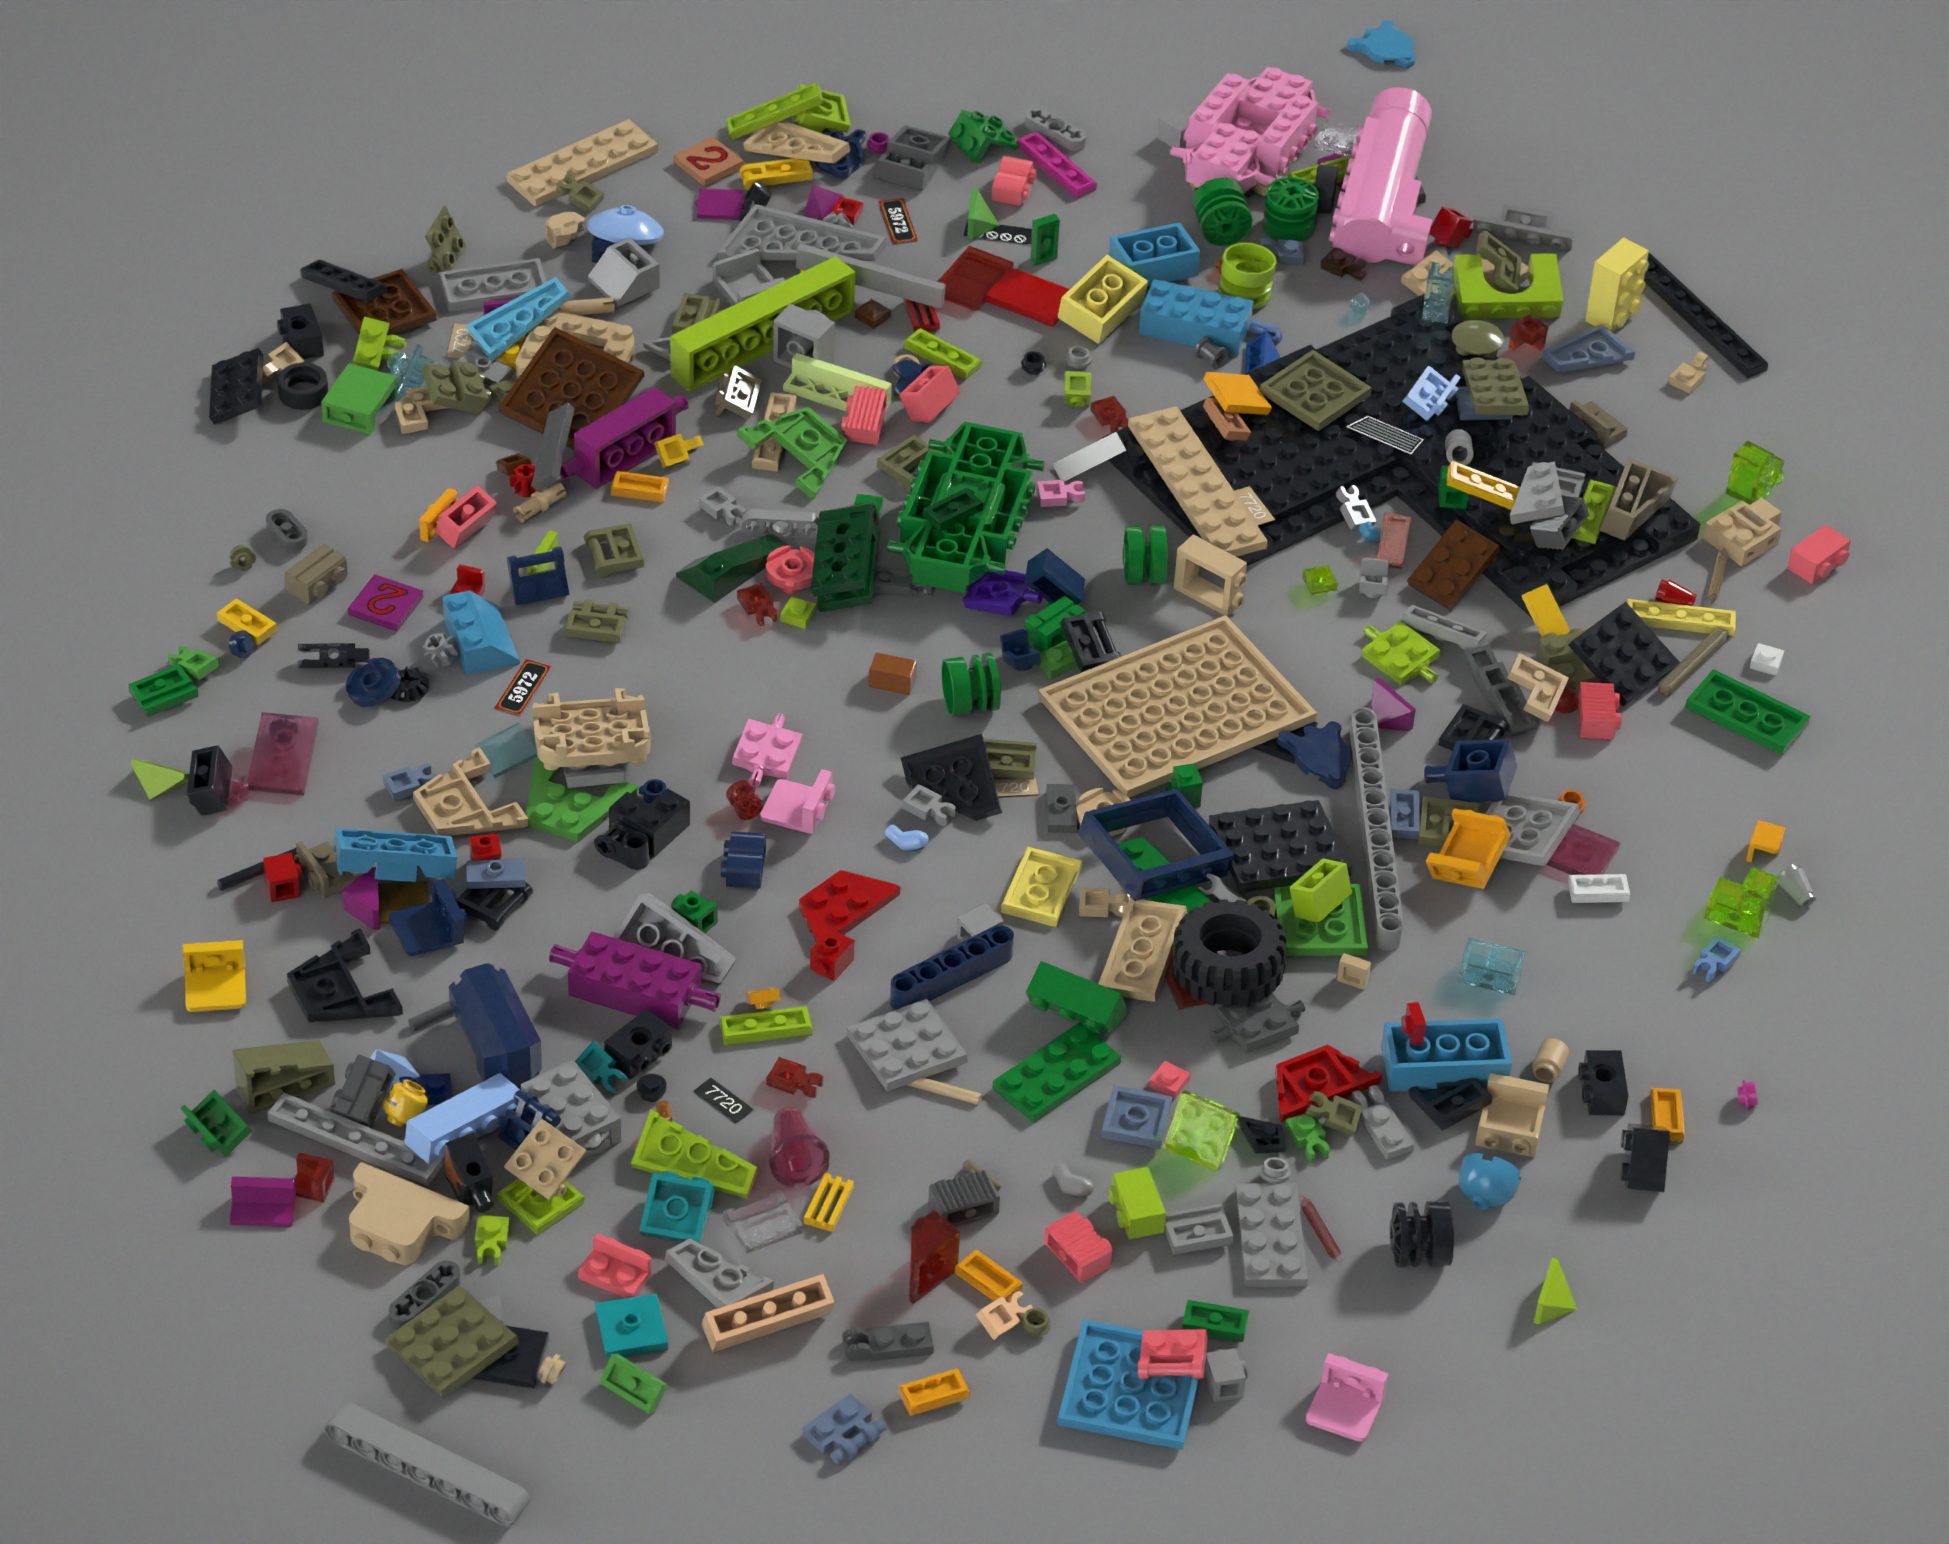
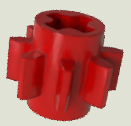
M522 464L514 468V475H510V487H514L515 494L518 493L522 497H531L537 491L532 486L536 469L533 465Z

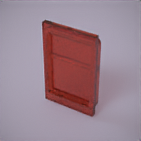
M968 246L937 281L946 284L944 300L972 311H978L986 302V294L1008 268L1013 267L1014 262Z

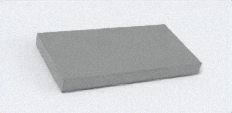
M540 258L439 272V281L449 312L483 307V302L514 300L547 282Z

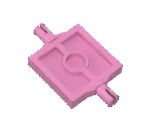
M776 713L771 725L748 719L733 756L732 765L752 772L748 781L752 787L754 782V787H759L763 776H774L785 780L788 777L802 740V733L782 728L786 720L783 714H781L779 719L780 713Z

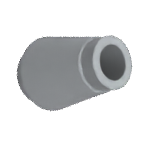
M1792 864L1778 874L1779 885L1801 908H1806L1815 902L1816 897L1803 868Z

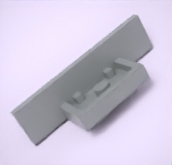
M1504 204L1500 220L1474 215L1473 229L1478 233L1486 230L1490 234L1500 235L1508 240L1521 239L1534 245L1542 243L1560 250L1565 248L1572 249L1573 234L1550 230L1553 213Z

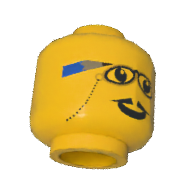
M410 1080L393 1084L382 1104L383 1110L388 1114L386 1119L398 1127H403L404 1124H407L408 1120L422 1114L428 1103L427 1097L424 1095L425 1089Z

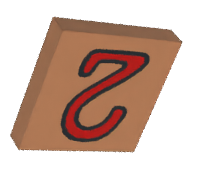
M713 136L673 155V162L704 187L740 170L741 166L744 165V160Z

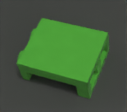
M348 363L321 401L323 422L372 435L376 429V414L388 397L395 399L398 395L397 376Z

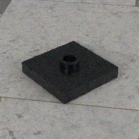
M505 1325L517 1336L519 1344L472 1377V1379L534 1389L549 1341V1332Z

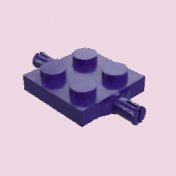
M1005 570L1004 575L988 571V573L985 572L981 578L968 586L967 590L969 592L963 598L965 608L1013 616L1022 603L1026 601L1040 604L1043 600V593L1035 592L1025 584L1026 574Z

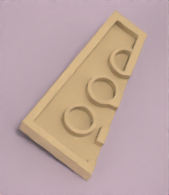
M783 120L764 127L743 143L744 149L747 152L826 163H835L850 152L848 142Z

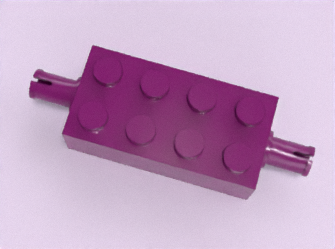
M653 387L585 428L580 429L574 433V457L562 463L560 476L564 480H568L570 477L577 475L596 490L614 480L616 471L627 472L656 455L655 442L676 435V415L689 408L687 406L689 405L688 400L682 394H678L671 399L659 389Z
M591 931L584 945L578 951L554 944L549 954V962L570 967L568 970V996L634 1016H638L647 1009L666 1024L676 1029H679L691 1005L716 1012L720 1004V993L701 989V964Z

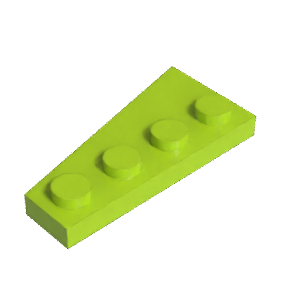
M650 1109L631 1162L632 1168L650 1173L661 1174L663 1171H669L678 1174L679 1178L690 1180L692 1177H702L709 1180V1183H713L716 1191L749 1199L758 1173L756 1166L725 1149L714 1146L709 1140L700 1135H694L685 1130L682 1125L660 1116V1113Z

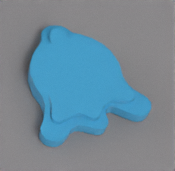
M1390 20L1383 21L1379 28L1366 29L1365 38H1350L1348 40L1347 48L1349 50L1364 53L1377 63L1384 65V60L1395 61V65L1406 68L1412 67L1415 64L1413 40L1406 33L1397 30L1394 23Z

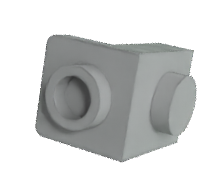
M1362 558L1359 593H1364L1365 596L1371 598L1387 595L1388 560Z

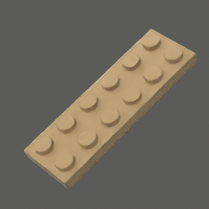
M628 119L506 173L507 182L537 207L563 195L556 188L559 181L566 184L564 182L566 174L572 175L578 184L583 180L590 183L657 153L658 143Z

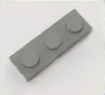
M1411 605L1403 613L1401 619L1404 624L1416 632H1426L1433 635L1437 640L1456 643L1464 650L1482 646L1488 633Z

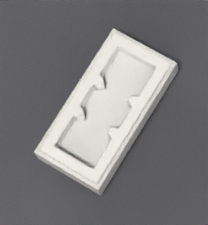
M1626 874L1569 875L1568 886L1572 903L1629 902L1630 900Z

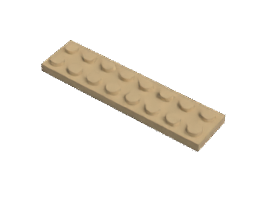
M1177 406L1129 418L1128 427L1203 540L1235 557L1267 549V539Z

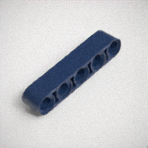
M1004 925L994 926L896 974L891 979V1007L896 1010L924 999L931 1001L1008 963L1013 957L1014 932Z

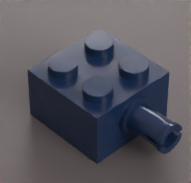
M1511 739L1456 741L1448 765L1425 766L1424 777L1426 783L1446 782L1451 800L1467 802H1497L1506 800L1517 768Z

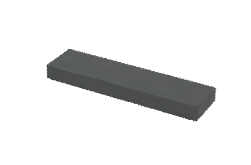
M569 402L548 413L532 486L537 491L554 484L559 479L574 413V407Z

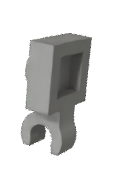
M1207 874L1206 876L1212 881V887L1209 890L1201 886L1198 888L1209 897L1216 896L1220 900L1228 899V902H1236V900L1244 901L1245 904L1248 902L1246 898L1234 889L1223 884L1218 876Z

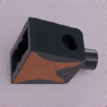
M471 1133L446 1142L443 1173L459 1202L468 1206L474 1205L479 1213L490 1210L494 1206L491 1198L493 1175L475 1134Z

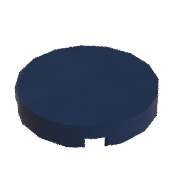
M372 658L367 660L368 664L363 667L359 665L354 668L348 676L345 687L349 698L355 705L373 707L385 702L395 693L399 687L401 677L400 671L391 660Z

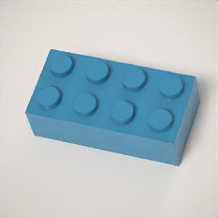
M1154 279L1140 311L1139 334L1196 347L1201 338L1208 336L1213 340L1214 344L1226 348L1229 354L1239 356L1250 328L1253 301Z
M1503 1019L1426 1021L1424 1043L1418 1045H1411L1408 1034L1403 1033L1401 1022L1384 1023L1381 1050L1389 1092L1409 1091V1088L1418 1086L1419 1091L1437 1089L1436 1083H1454L1470 1078H1475L1484 1088H1487L1490 1073L1510 1077L1512 1061Z

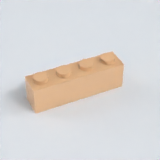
M821 1274L706 1312L702 1321V1327L712 1353L828 1315L831 1313L835 1302L825 1276Z

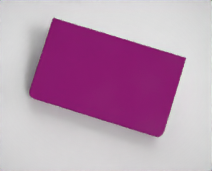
M232 1176L231 1225L292 1226L296 1202L295 1181L293 1178Z

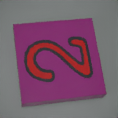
M374 574L348 607V615L398 632L424 598L423 590Z

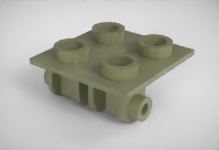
M443 206L425 235L433 252L432 257L426 263L428 271L432 273L453 270L466 248L465 241L460 235L453 217L446 206Z

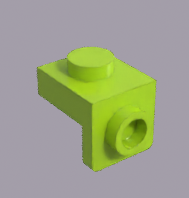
M1065 371L1064 404H1070L1072 407L1090 405L1091 372Z

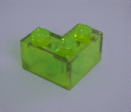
M1747 440L1733 454L1726 494L1739 501L1743 500L1748 505H1751L1760 498L1765 499L1774 486H1779L1784 478V472H1782L1784 460Z
M1751 867L1742 885L1720 877L1708 898L1704 919L1758 939L1770 917L1779 877Z

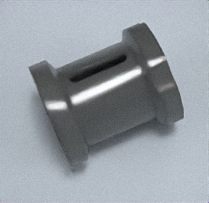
M1205 336L1197 343L1194 354L1198 358H1204L1209 361L1214 369H1219L1227 361L1229 351L1224 347L1217 346L1210 337Z

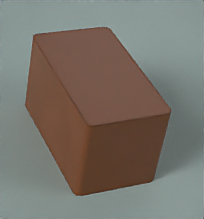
M875 653L869 669L868 686L910 695L916 680L917 661Z

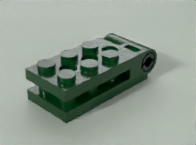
M873 502L820 511L811 591L814 597L818 596L817 606L820 612L873 604L880 537L878 512Z

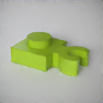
M478 1215L475 1247H479L477 1250V1262L479 1265L483 1264V1258L488 1255L494 1257L495 1266H499L501 1263L500 1249H507L510 1227L509 1217Z

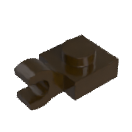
M1334 248L1321 260L1320 269L1339 277L1348 274L1356 280H1362L1366 276V272L1361 270L1367 265V262L1363 259H1356L1355 256Z

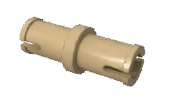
M557 481L541 492L536 491L531 495L530 499L514 507V513L520 512L515 515L520 522H525L538 512L547 511L551 504L566 496V491L560 492L565 489L564 486Z

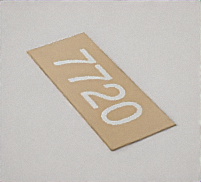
M454 323L446 357L461 358L469 350L472 336L467 330V324Z
M1250 486L1234 491L1257 525L1275 520Z
M1036 778L1034 780H995L998 796L1039 795Z

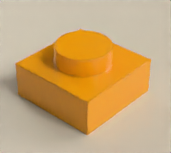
M776 987L745 992L747 1004H755V1009L773 1007L772 1001L780 1000L779 988Z

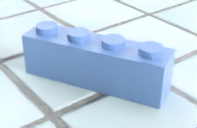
M499 1073L408 1120L404 1144L427 1164L439 1158H444L446 1142L474 1133L476 1138H479L500 1127L506 1110H516L518 1103L513 1097L520 1089Z

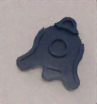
M857 129L848 136L843 137L838 131H831L825 135L848 142L850 152L835 163L815 161V164L823 172L832 174L837 178H847L863 164V149L861 146L866 141L867 134L864 130Z
M1331 721L1323 728L1305 726L1302 731L1303 737L1288 731H1281L1277 737L1278 745L1293 754L1296 764L1304 774L1308 775V772H1311L1314 775L1320 776L1318 781L1325 783L1329 788L1338 789L1342 787L1345 781V773L1351 762V753L1348 746L1341 739L1342 727L1339 723Z

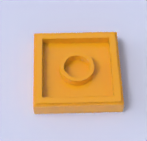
M1206 372L1203 378L1225 412L1268 415L1272 408L1249 375Z

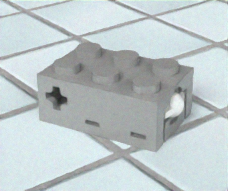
M574 1060L521 1084L523 1092L532 1093L538 1098L539 1103L542 1105L547 1104L555 1109L556 1114L561 1117L560 1124L555 1128L587 1150L580 1161L609 1148L610 1144L614 1146L621 1142L620 1116ZM531 1112L529 1118L533 1121L535 1114Z

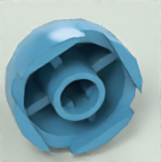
M1482 1153L1468 1154L1463 1158L1458 1181L1461 1191L1474 1207L1481 1210L1497 1208L1507 1204L1514 1198L1521 1181L1518 1168L1493 1156L1492 1161L1482 1159Z

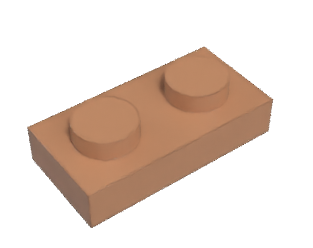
M1206 398L1203 408L1219 429L1221 435L1230 441H1247L1251 432L1239 414L1225 412L1216 398Z

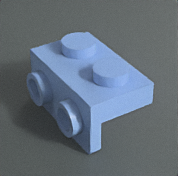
M1428 366L1408 392L1403 402L1427 421L1434 413L1438 416L1448 404L1444 400L1447 399L1449 401L1456 393L1458 388L1455 384L1460 377L1456 374L1450 381H1447Z

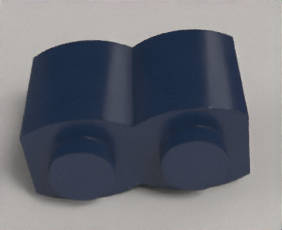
M731 832L730 840L724 841V857H727V860L721 861V877L726 878V887L761 889L766 857V833Z

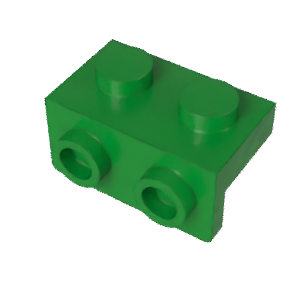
M215 1090L207 1095L193 1110L189 1109L185 1104L180 1108L187 1116L183 1120L194 1133L200 1131L204 1135L200 1138L201 1142L211 1152L217 1149L225 1157L252 1132L249 1126Z

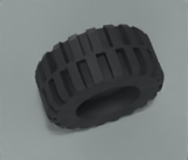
M1228 899L1219 900L1218 903L1210 901L1204 903L1201 908L1195 907L1189 912V915L1186 914L1179 921V925L1174 932V975L1180 986L1187 993L1191 992L1193 998L1199 1001L1203 999L1206 1004L1212 1006L1221 1004L1224 1008H1231V1005L1244 1007L1249 1002L1255 1004L1262 1001L1264 995L1268 997L1283 980L1286 935L1279 921L1274 919V916L1267 910L1262 911L1260 906L1253 903L1248 905L1241 900L1228 902ZM1231 950L1244 953V955L1223 956L1214 952Z

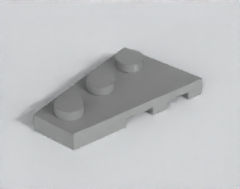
M1542 462L1534 466H1528L1510 513L1511 524L1565 515L1555 462Z
M690 1238L666 1251L665 1261L717 1308L773 1290L774 1280L766 1276L760 1279L749 1273L750 1268L742 1264L736 1267L722 1260V1254Z

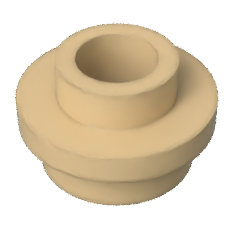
M555 1354L553 1358L547 1356L538 1372L543 1375L541 1378L542 1383L546 1384L549 1382L554 1385L559 1379L566 1365V1362L560 1360V1355Z

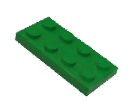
M1714 669L1687 698L1685 704L1686 709L1780 755L1787 751L1809 725L1811 717Z
M1079 1022L994 1079L992 1089L1032 1123H1035L1121 1063V1055Z

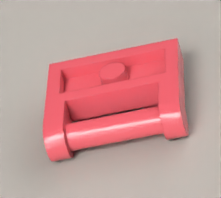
M1206 1329L1143 1330L1141 1355L1138 1362L1139 1379H1150V1376H1192L1193 1379H1203L1207 1347Z

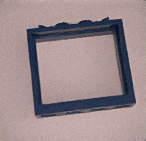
M1178 789L1085 812L1078 832L1080 837L1134 901L1211 881L1206 877L1207 874H1212L1219 878L1226 877L1229 872L1230 862L1234 858V854ZM1168 817L1200 854L1199 856L1140 871L1108 832Z

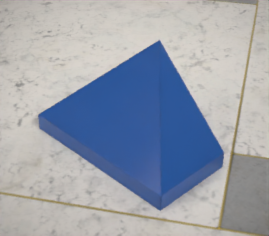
M1267 332L1246 344L1245 373L1281 358Z

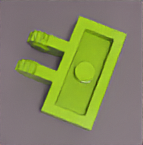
M364 317L353 364L378 371L381 360L399 363L403 360V355L400 351L390 348L383 350V348L387 346L403 349L406 347L407 342L403 337L396 335L387 336L389 323Z

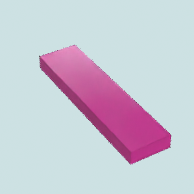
M1037 131L1017 140V143L1020 145L1018 149L1076 199L1096 190L1097 183Z

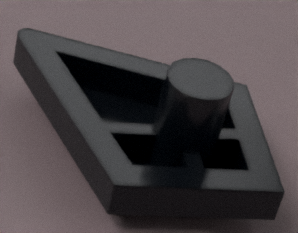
M1237 1116V1124L1255 1154L1286 1152L1281 1124Z

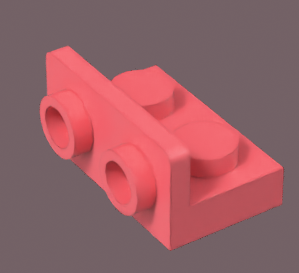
M596 1234L593 1238V1250L578 1270V1279L623 1298L637 1297L651 1276V1257L640 1249H633L613 1238Z

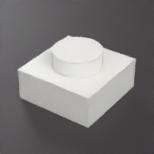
M1758 643L1751 660L1750 669L1776 676L1785 650Z

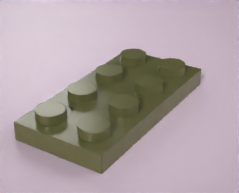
M1472 358L1470 360H1463L1462 371L1475 415H1528L1529 405L1515 360L1508 358H1498L1497 360Z

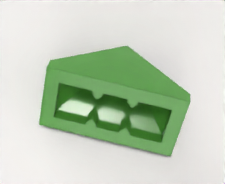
M974 188L971 191L968 216V239H974L1000 226L979 191Z

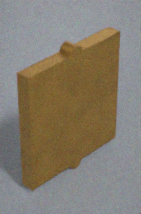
M427 881L379 883L380 924H391L389 921L391 912L428 903Z

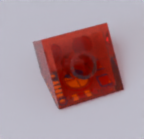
M935 1210L925 1217L918 1218L911 1226L909 1301L912 1304L955 1273V1266L958 1265L960 1231Z

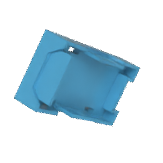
M335 828L333 852L337 851L336 863L339 875H342V871L367 873L376 863L375 879L416 882L418 865H420L425 877L455 879L457 854L451 836Z

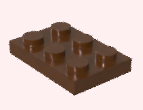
M1456 519L1407 579L1408 585L1449 611H1452L1499 553V545Z

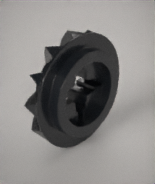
M406 666L404 670H399L401 681L391 698L401 702H411L422 698L429 690V680L426 673L420 672L418 667L409 670ZM405 680L410 681L408 688H405Z

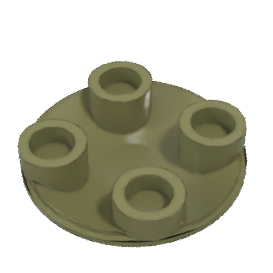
M1480 320L1462 322L1452 332V340L1456 345V351L1461 355H1484L1485 357L1492 358L1497 355L1504 341L1503 334L1499 328L1491 323Z

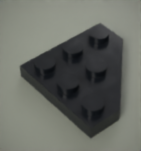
M982 734L901 757L906 783L910 788L914 789L919 784L941 795L942 803L953 804L957 812L975 821L1003 813Z

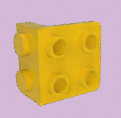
M243 940L183 944L187 1011L197 1012L244 1008L246 1006V976Z

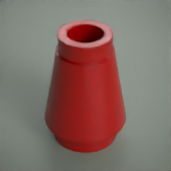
M1662 579L1654 599L1661 603L1693 606L1697 594L1692 593L1671 579L1668 581Z

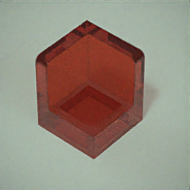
M1526 315L1512 325L1509 349L1514 351L1526 342L1537 350L1542 351L1546 344L1548 326L1533 316Z
M298 1153L296 1157L297 1174L294 1178L296 1196L324 1203L335 1181L333 1160Z

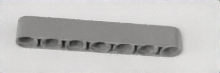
M345 1402L324 1427L326 1435L336 1444L502 1526H511L530 1502L529 1494L518 1484L353 1403Z

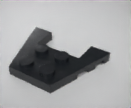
M361 928L351 932V937L344 942L339 940L332 944L331 950L322 956L315 955L287 973V982L308 1022L403 1015V1007L393 988L363 997L345 964L347 961L370 954V945Z

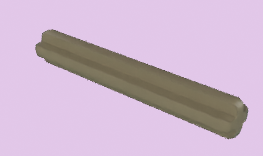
M1720 627L1714 629L1659 682V692L1664 693L1666 696L1671 695L1727 641V631L1722 630Z

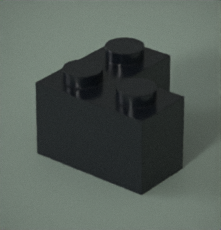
M668 788L651 804L626 792L609 807V825L613 821L618 820L637 831L645 833L649 841V855L655 857L690 826V801Z
M1628 1123L1627 1130H1622L1621 1148L1625 1150L1628 1159L1627 1163L1622 1162L1620 1180L1625 1181V1186L1628 1189L1665 1191L1670 1131L1667 1128Z

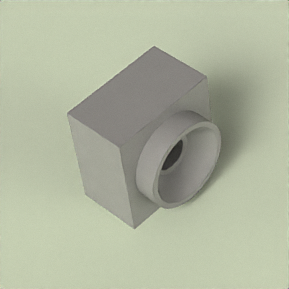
M789 304L774 320L773 361L792 368V358L796 353L832 364L834 362L835 322L829 320L824 314L816 310H804Z

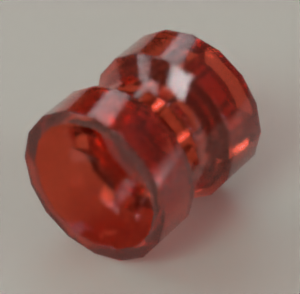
M737 781L726 792L727 800L734 806L736 814L742 820L755 818L764 807L763 801L755 794V789L749 781Z

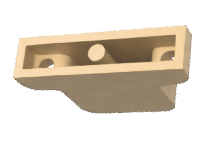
M360 1162L353 1172V1195L359 1203L349 1215L351 1242L360 1250L370 1251L382 1256L389 1262L410 1265L417 1261L435 1236L458 1239L464 1235L470 1226L468 1205L363 1162Z

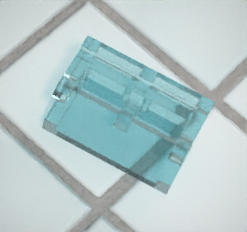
M1432 262L1427 278L1422 319L1447 324L1454 282L1452 280L1454 270L1452 267H1449L1447 273L1442 274L1439 272V263Z

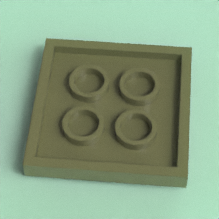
M1314 350L1260 385V391L1265 397L1317 431L1371 395L1372 388Z
M461 1285L385 1338L387 1347L443 1399L519 1344L517 1336Z

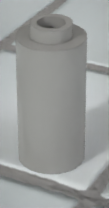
M1464 430L1451 431L1445 439L1447 459L1450 463L1454 461L1466 466L1473 458L1471 437Z

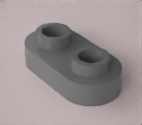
M276 509L267 514V530L283 548L290 551H298L307 545V530L291 512L285 509Z

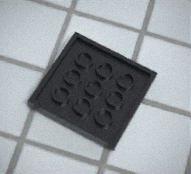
M1307 800L1300 803L1279 804L1271 807L1251 808L1243 811L1209 815V826L1234 854L1229 870L1240 893L1293 885L1323 858L1346 863L1349 877H1351L1352 867L1319 800Z

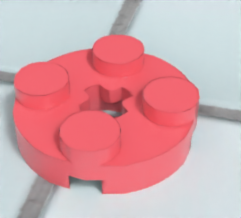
M782 546L773 550L768 555L765 565L767 579L774 586L782 588V591L786 594H795L798 590L810 587L815 553L801 546L800 550H791V546Z

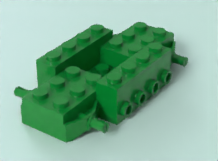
M970 422L962 423L949 438H946V441L930 438L928 443L929 450L925 460H920L918 465V477H913L911 494H906L904 511H900L898 514L897 527H901L900 542L889 540L887 545L888 552L900 553L905 556L909 572L913 575L912 583L966 593L968 586L981 578L985 572L988 573L989 571L1004 575L1012 551L1015 548L1016 540L1022 529L1025 516L1028 513L1031 498L1035 494L1036 483L1032 482L1033 471L1027 469L1043 472L1045 465L1044 460L1029 458L1030 454H1027L1022 433ZM965 488L969 489L983 501V511L941 532L923 517L924 508Z

